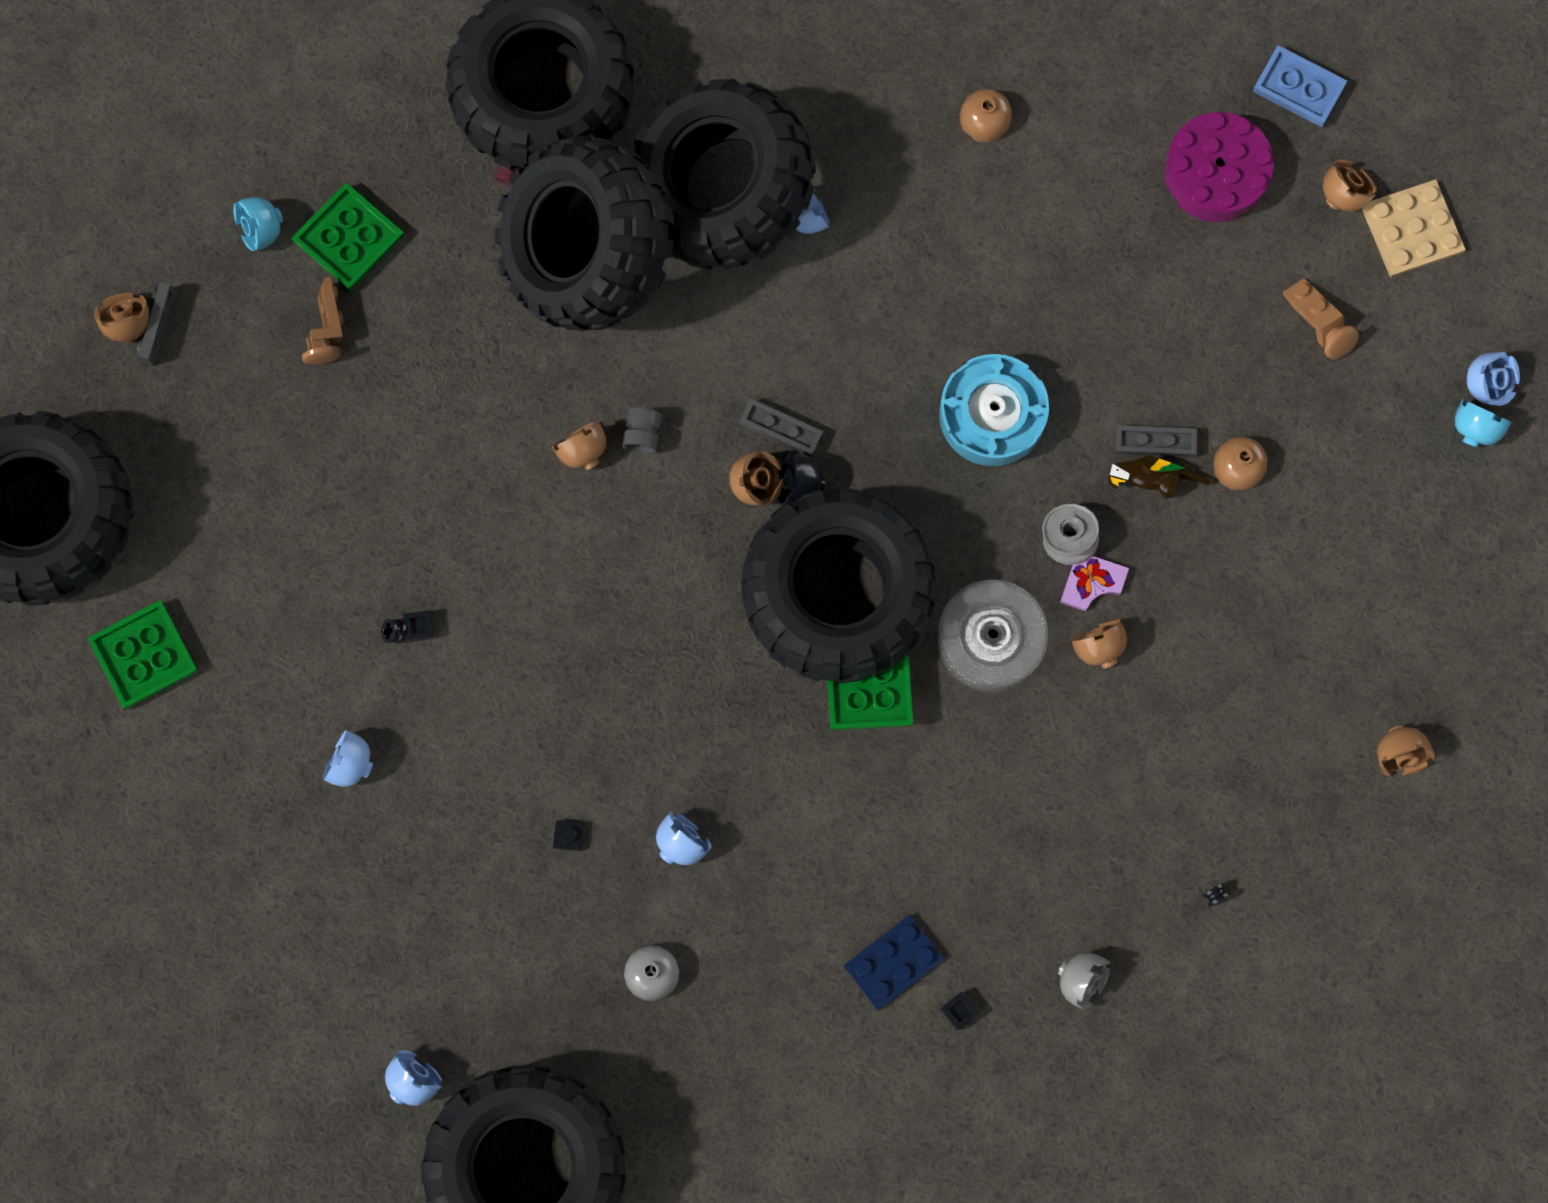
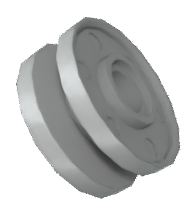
M1063 504L1053 508L1046 515L1042 524L1043 547L1048 556L1053 560L1066 565L1080 564L1087 561L1096 552L1099 544V525L1094 513L1078 504ZM1068 532L1076 533L1074 536H1066L1065 534Z

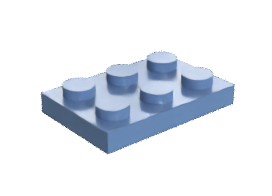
M1277 45L1252 92L1322 127L1345 87L1347 80Z

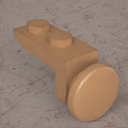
M325 277L317 297L323 328L310 330L311 337L306 338L309 350L301 356L303 362L309 365L327 364L341 356V348L336 346L343 337L341 330L343 316L340 310L337 311L338 292L336 286H332L331 277Z
M1305 278L1283 291V295L1291 306L1316 329L1317 341L1324 348L1326 357L1331 360H1337L1352 351L1359 338L1358 331L1354 326L1344 327L1343 315Z

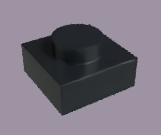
M431 610L403 614L407 642L435 639Z
M556 820L553 849L581 851L584 823Z
M960 992L940 1008L956 1031L979 1014L963 992Z

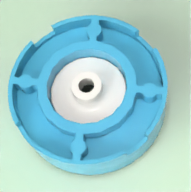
M982 355L968 360L965 365L960 367L955 373L953 372L949 377L940 402V426L949 445L968 461L984 466L1008 465L1025 457L1039 442L1048 419L1049 400L1042 380L1036 377L1027 364L1007 355Z

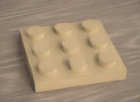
M1436 179L1370 201L1362 208L1390 278L1465 252V247Z

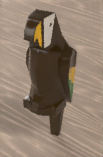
M1151 455L1132 461L1112 464L1108 475L1109 484L1116 489L1119 485L1130 483L1142 489L1158 490L1164 498L1173 497L1179 478L1209 485L1211 480L1185 470V467Z

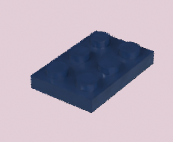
M908 915L843 965V967L878 1011L944 959L912 917Z

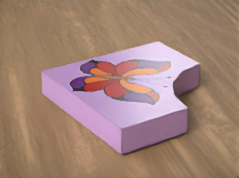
M1094 556L1080 564L1072 565L1060 603L1086 611L1090 603L1099 596L1106 594L1120 595L1129 568Z

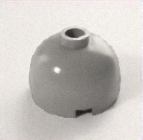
M648 945L637 949L630 955L625 964L624 978L628 989L634 996L644 1001L655 1002L665 999L675 990L679 981L680 970L677 960L670 951L660 946Z
M1082 952L1073 956L1069 961L1065 960L1058 972V975L1061 976V992L1065 999L1082 1010L1086 1011L1093 1005V1003L1089 1002L1092 995L1097 990L1100 995L1107 983L1110 969L1106 965L1111 964L1110 961L1090 952Z

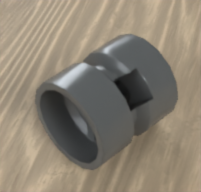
M647 408L628 409L626 426L630 429L624 431L622 447L631 452L656 453L659 437L655 433L661 427L662 414Z

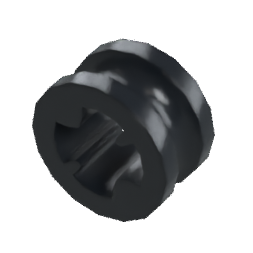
M386 619L383 622L381 636L385 643L394 642L400 644L404 641L406 625L403 620Z
M1224 883L1219 884L1202 895L1203 898L1209 900V907L1230 895L1229 891L1226 892L1224 890Z

